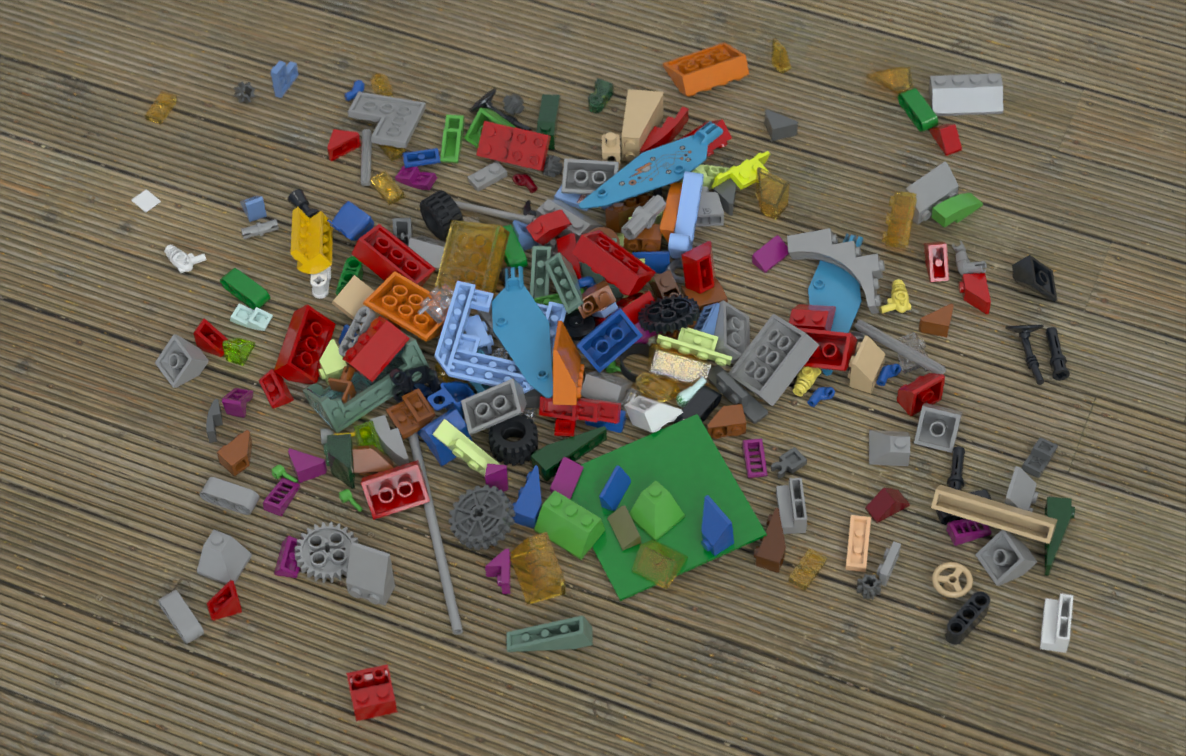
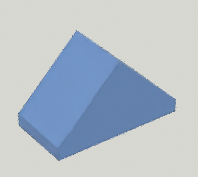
M254 196L240 201L249 222L267 217L262 196Z
M514 220L513 229L523 251L531 249L533 246H539V243L533 239L526 228L528 224Z

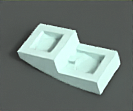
M238 304L230 317V321L250 329L265 331L273 315L257 307L255 310H252L242 304Z

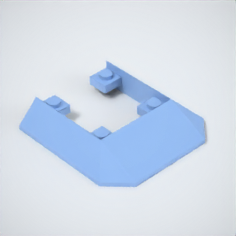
M457 281L434 355L438 363L449 377L493 387L514 379L523 387L524 393L533 390L534 388L528 384L514 361L477 353L481 338L464 334L471 309L489 312L494 293L476 290L475 284ZM549 301L548 306L538 303L537 305L550 323L551 357L553 363V347L558 321L564 322L566 310L563 304Z

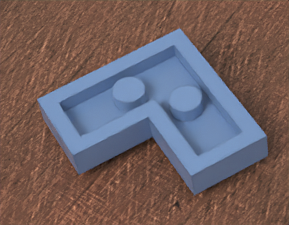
M279 61L272 68L271 76L276 97L282 98L298 77L296 63L290 61L286 66L285 62Z

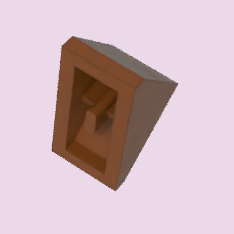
M951 303L920 318L919 331L947 338L954 305Z

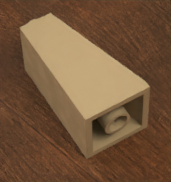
M628 89L621 137L622 161L631 162L638 157L642 145L654 126L659 127L663 119V92Z

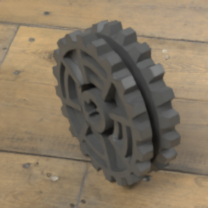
M484 485L483 488L475 486V490H467L466 495L461 494L459 496L460 500L454 502V510H450L449 514L452 517L449 519V524L452 525L450 530L459 539V542L468 549L474 547L475 550H480L483 547L486 550L489 549L490 545H498V541H503L505 539L504 535L511 532L510 525L515 523V520L512 518L516 516L515 511L512 510L514 508L513 504L509 502L510 500L505 496V493L496 486L492 488L489 485Z

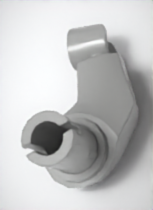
M960 241L961 244L957 247L954 243L952 244L956 253L957 270L961 276L963 274L986 272V269H983L987 268L985 261H969L962 241Z

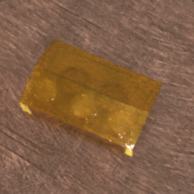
M895 191V194L890 196L889 206H892L891 214L887 213L885 224H888L887 232L884 231L882 238L885 247L907 251L918 197L916 193Z
M651 343L647 369L651 372L652 376L662 378L663 375L670 377L669 380L680 383L682 380L688 382L687 385L693 386L701 377L707 380L711 364L708 360L697 358V355L690 353L689 355L681 354L677 349H665L658 344Z
M547 532L527 537L510 552V559L527 605L566 594L565 579Z

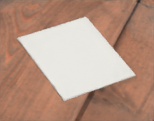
M147 189L131 200L144 212L149 211L161 202Z

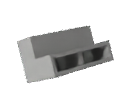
M802 477L789 478V485L776 486L777 506L779 508L783 534L806 533L807 514Z

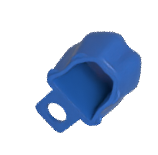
M350 201L340 208L332 222L327 220L331 227L351 241H357L374 227V221L371 217Z
M459 381L443 382L440 384V390L428 396L427 400L436 411L445 408L447 411L452 408L454 410L457 409L465 421L461 400L471 397L475 393L466 383ZM441 396L442 404L434 403V398Z

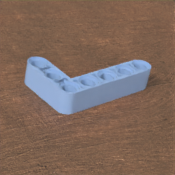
M687 171L684 173L675 232L671 233L669 237L668 250L671 258L682 259L681 254L692 249L704 174Z

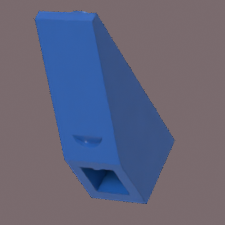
M535 465L532 472L528 473L526 484L520 488L518 500L513 503L514 508L512 509L516 513V516L512 517L515 523L531 529L535 528L542 507L537 465Z

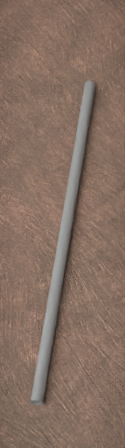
M416 432L408 437L413 461L419 460L429 493L430 502L424 503V509L454 635H458L463 632Z

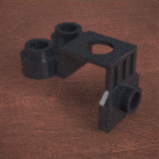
M427 365L408 369L405 372L400 368H396L390 372V380L395 385H398L392 389L391 394L399 403L403 401L401 396L412 392L414 385L417 383H427L433 393L440 390V381L437 373L432 367L429 368ZM415 372H421V379L416 382L412 381V375Z

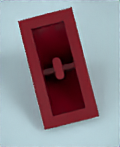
M883 487L865 507V510L877 524L909 507L910 504L899 490Z

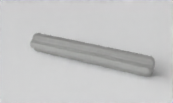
M370 129L362 131V186H369L371 184L372 131Z

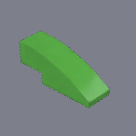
M446 115L440 162H459L465 126L463 115Z
M971 193L959 194L933 207L932 218L945 228L952 222H960L983 206V203Z

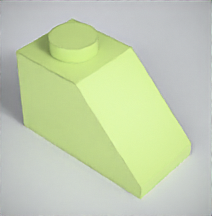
M330 340L319 360L321 368L318 369L321 379H325L328 386V379H339L344 366H347L343 356L339 354V348L335 340Z

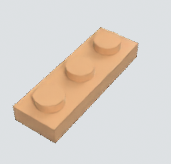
M851 515L845 570L866 572L871 517Z

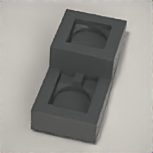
M214 399L207 416L206 430L209 443L217 442L215 426L223 425L219 399Z
M1040 437L1021 469L1040 478L1055 454L1058 445Z

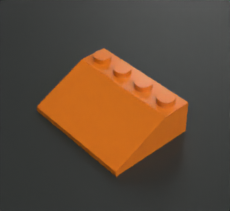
M725 42L663 63L664 69L678 90L686 96H694L697 94L696 92L708 91L714 86L726 85L729 81L740 80L744 76L749 75L746 55Z
M395 271L363 302L365 306L426 342L441 335L450 303Z
M558 321L553 347V405H577V398H581L585 364H581V356L563 322Z

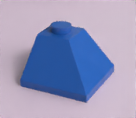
M707 495L704 499L701 543L706 551L710 550L716 556L734 544L733 527L729 518Z

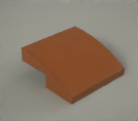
M715 278V286L701 294L681 286L683 296H688L689 299L694 298V301H697V304H699V310H703L705 306L720 303L723 300L728 303L727 296L717 278Z
M419 388L401 396L402 402L386 409L389 419L395 428L399 429L403 440L418 432L436 416Z

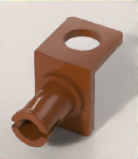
M344 366L339 379H328V383L333 391L344 393L342 397L343 404L348 402V394H350L349 400H351L357 393L351 382L355 369L350 366L349 368Z

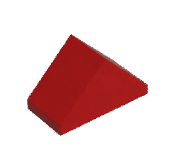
M944 124L929 130L946 156L962 151L956 124Z
M333 129L327 147L329 160L332 162L361 147L359 133Z
M205 318L201 320L193 332L196 346L200 350L218 357H223L232 343Z
M230 580L207 602L211 620H218L242 613L233 580Z

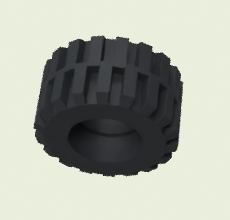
M439 190L420 202L422 218L428 229L438 239L444 241L463 230L464 220L456 202L445 191Z
M519 414L489 428V444L492 456L494 458L497 457V461L500 463L503 461L504 465L512 464V466H516L518 463L523 465L525 464L524 461L529 462L531 455L538 450L537 426L533 424L531 418L527 419V415L523 414L520 416ZM510 437L522 438L521 440L516 442L506 441V439Z

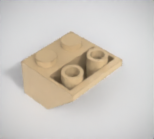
M865 335L863 341L858 342L856 356L851 357L849 363L851 368L848 378L850 379L849 387L871 394L879 373L884 367L885 353L869 336Z

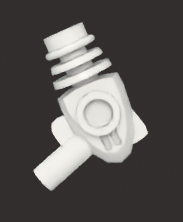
M168 245L164 251L180 273L189 272L193 269L194 264L206 261L205 254L194 257L192 253L187 255L173 245Z

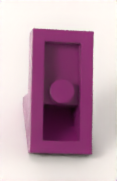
M235 387L224 396L222 403L226 414L245 418L246 404L253 398V390Z
M510 549L503 550L485 566L486 577H497L498 586H502V594H510Z

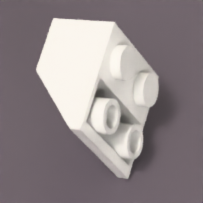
M638 396L624 405L632 425L652 433L659 431L663 425L676 420L677 416L683 413L682 409L643 396Z

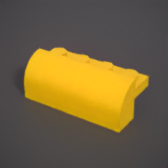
M297 207L292 210L290 253L297 260L298 270L307 274H317L332 265L333 227L327 222L330 219L322 211L309 218Z

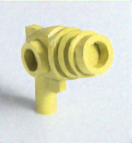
M897 279L892 282L891 298L887 300V305L879 307L881 314L896 310L899 313L911 310L909 295L902 280Z
M802 367L797 374L798 377L793 393L797 396H803L821 374V369Z

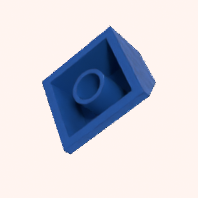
M457 409L426 428L420 434L441 467L457 457L452 453V450L432 435L443 419H446L472 441L467 424Z

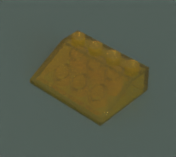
M452 220L434 290L453 295L457 281L475 284L476 290L494 293V299L510 232L501 225Z

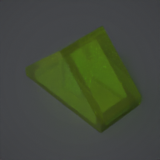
M239 337L223 341L222 346L226 361L244 366L255 346V342Z
M372 420L354 426L355 439L358 446L374 445L383 453Z

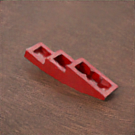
M682 106L675 118L668 116L661 128L654 126L642 145L640 154L671 143L688 122L689 108Z
M540 396L539 415L572 421L579 419L616 424L620 422L621 403L577 398V405H553V397L545 398Z

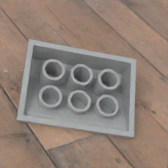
M773 313L728 374L773 407L818 348L819 344L808 334Z

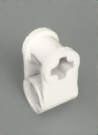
M331 266L320 273L311 274L310 282L312 294L315 298L322 299L328 295Z

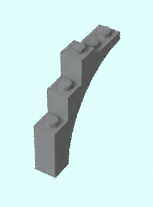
M831 228L787 236L788 253L792 260H821L844 269L863 288L871 314L879 313L881 298L880 295H877V289H880L878 279L883 278L882 271H885L884 260H880L878 253L862 256L860 247H857L854 241L838 244L837 235L833 234Z

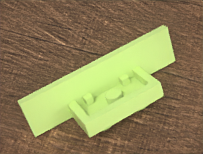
M683 327L679 333L678 340L658 335L657 344H660L662 348H674L681 354L689 355L690 353L697 355L696 357L701 360L710 359L720 366H730L731 356L715 352L718 341L717 336Z
M443 419L432 434L452 450L455 456L463 459L471 469L479 472L483 477H485L488 463L499 464L446 419Z

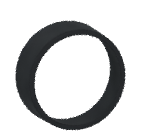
M643 343L633 344L620 357L622 374L628 380L641 384L652 381L662 366V359L658 351ZM641 354L654 362L656 372L646 376L636 375L624 366L623 361L630 355Z

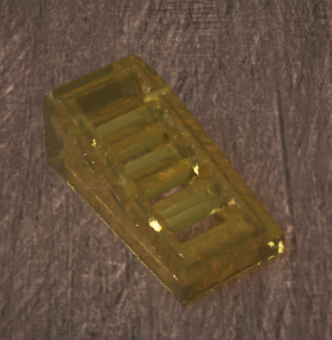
M774 38L772 41L771 64L782 74L791 69V64L786 48Z

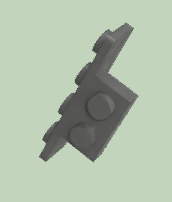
M716 365L705 373V378L733 405L742 404L744 415L753 424L768 415V411L720 365Z

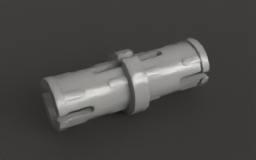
M276 219L264 223L257 222L256 225L241 228L244 240L258 235L261 237L265 233L279 230Z

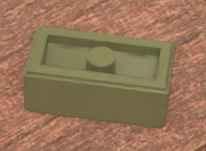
M625 505L607 517L622 550L641 543L640 535Z

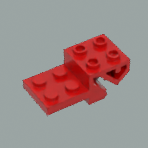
M484 121L476 156L543 171L551 136Z

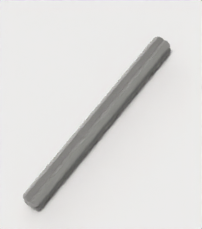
M858 320L855 324V328L858 331L930 372L943 375L946 372V368L943 365L865 321Z

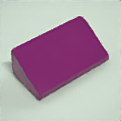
M776 235L752 255V263L766 273L789 255L788 247L781 237Z
M563 457L550 487L551 494L555 490L571 500L584 467L569 458Z
M488 463L485 472L486 485H489L490 488L496 486L503 492L509 489L507 466Z
M288 535L283 540L274 575L291 578L298 577L300 567L297 566V560H295L296 538Z

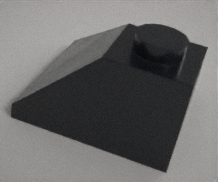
M1031 255L1012 265V276L1015 282L1054 302L1057 301L1054 275L1050 268Z

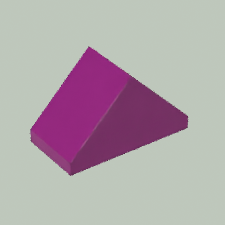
M289 448L290 463L299 483L326 474L327 467L324 459Z

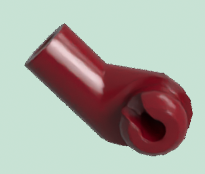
M517 173L512 178L516 185L527 187L530 193H535L538 189L529 175Z

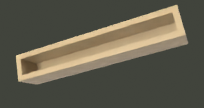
M939 485L936 488L931 505L933 509L1050 544L1057 524V519L943 485Z

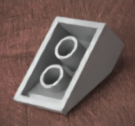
M352 542L350 545L346 580L348 594L355 598L369 600L373 604L385 606L395 588L390 554Z

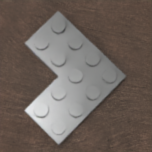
M358 92L348 110V117L379 122L371 136V143L406 148L426 109V103Z

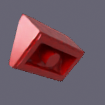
M271 369L258 380L273 409L294 400L283 377L274 372V369Z

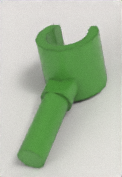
M615 360L605 368L607 373L621 372L620 366H616Z
M277 465L271 469L275 479L283 476L290 481L298 483V480L289 475L282 465Z
M349 489L339 492V498L342 503L349 501L359 512L363 510L355 501Z

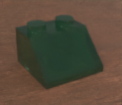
M351 434L327 435V443H324L326 466H330L332 475L351 489H354L355 473Z

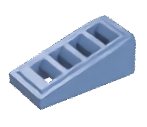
M715 303L705 306L693 329L714 335L720 304Z

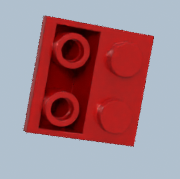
M707 241L681 254L685 287L700 294L715 286V267L712 242Z
M388 664L346 673L356 721L397 713Z

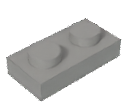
M495 161L469 175L468 182L479 192L507 177V171L498 161Z
M894 541L891 548L886 549L883 557L885 562L884 564L880 563L876 574L879 576V580L882 581L881 585L883 586L887 585L900 554L901 544Z

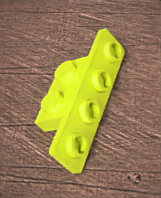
M770 152L758 153L754 158L743 161L741 165L733 166L727 172L717 174L712 188L714 189V187L731 178L742 190L767 177L769 171L763 165L766 163Z

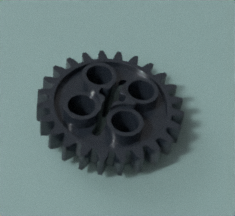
M672 295L671 298L665 296L664 299L657 298L658 301H651V304H645V308H641V312H638L641 328H644V331L649 330V333L655 331L656 334L660 332L666 334L667 331L673 333L674 330L681 331L682 327L687 329V325H693V321H697V317H700L697 301H694V298L689 299L688 296L682 298V295L678 297Z

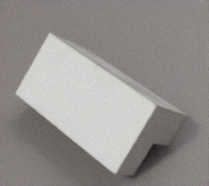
M1060 594L1059 600L1045 599L1040 649L1066 653L1070 640L1073 595Z

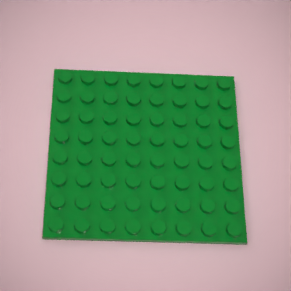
M698 414L581 464L584 469L571 497L573 502L602 519L605 531L594 543L592 549L620 601L767 535ZM617 465L630 477L631 483L616 510L625 505L630 513L641 492L654 481H657L670 492L685 514V517L656 542L634 522L640 535L641 543L622 550L607 519L615 511L603 508L599 497ZM707 495L729 518L733 527L734 544L716 556L710 550L706 551L701 543L704 499Z

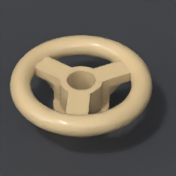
M947 562L939 565L934 570L932 583L941 595L949 598H958L966 595L971 590L973 577L971 572L962 564ZM945 569H956L953 574L948 576L939 575ZM962 572L967 578V584L963 589L959 582V576Z

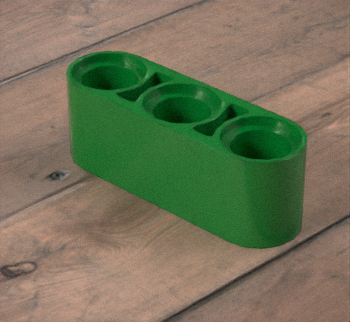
M916 88L898 94L900 106L920 132L938 126V118L935 112Z
M509 224L496 228L495 230L500 239L501 255L506 266L515 267L516 270L518 266L527 267L526 255L512 225Z
M354 256L347 258L336 289V296L354 275L362 281L364 274L362 262Z
M233 268L220 279L224 289L252 310H255L256 307H262L270 300L269 293L237 268Z

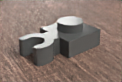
M793 447L779 457V462L771 465V471L781 470L777 473V477L780 479L785 476L786 471L792 474L805 466L807 459Z

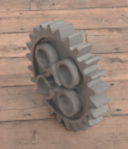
M322 522L320 528L314 524V530L307 528V534L301 533V539H297V546H295L297 566L301 567L302 573L307 572V578L314 575L315 581L322 578V582L325 583L326 579L329 578L331 583H333L334 577L341 581L342 574L347 577L350 545L352 542L358 543V538H354L353 531L348 533L347 526L341 529L340 523L333 527L332 522H330L329 526Z

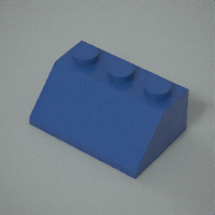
M619 307L578 342L576 346L600 373L643 335Z

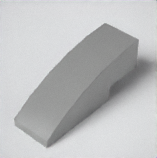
M385 415L370 419L374 436L383 451L399 466L409 463L399 429L390 430Z

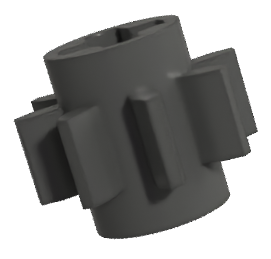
M243 81L239 82V87L233 88L235 90L234 97L239 99V103L244 100L246 103L251 102L250 98L256 97L254 95L255 88L250 85V82L245 84Z
M515 93L510 96L506 95L502 101L505 105L503 107L504 110L511 115H515V113L521 114L525 108L523 106V98Z
M554 155L546 157L543 175L555 178V175H559L562 172L563 164L559 162V157Z
M864 574L863 579L857 580V593H861L863 599L871 598L874 600L876 594H881L880 587L882 581H877L875 574Z

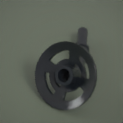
M496 88L486 93L469 109L470 112H475L480 108L491 109L516 128L532 131V128L518 122L516 118L510 115H505L492 106L491 100L496 94Z
M1044 324L1005 326V329L1019 333L1026 355V364L1032 371L1037 384L1042 385L1044 379L1039 370V362L1036 356L1033 355L1029 337H1031V332L1043 328Z

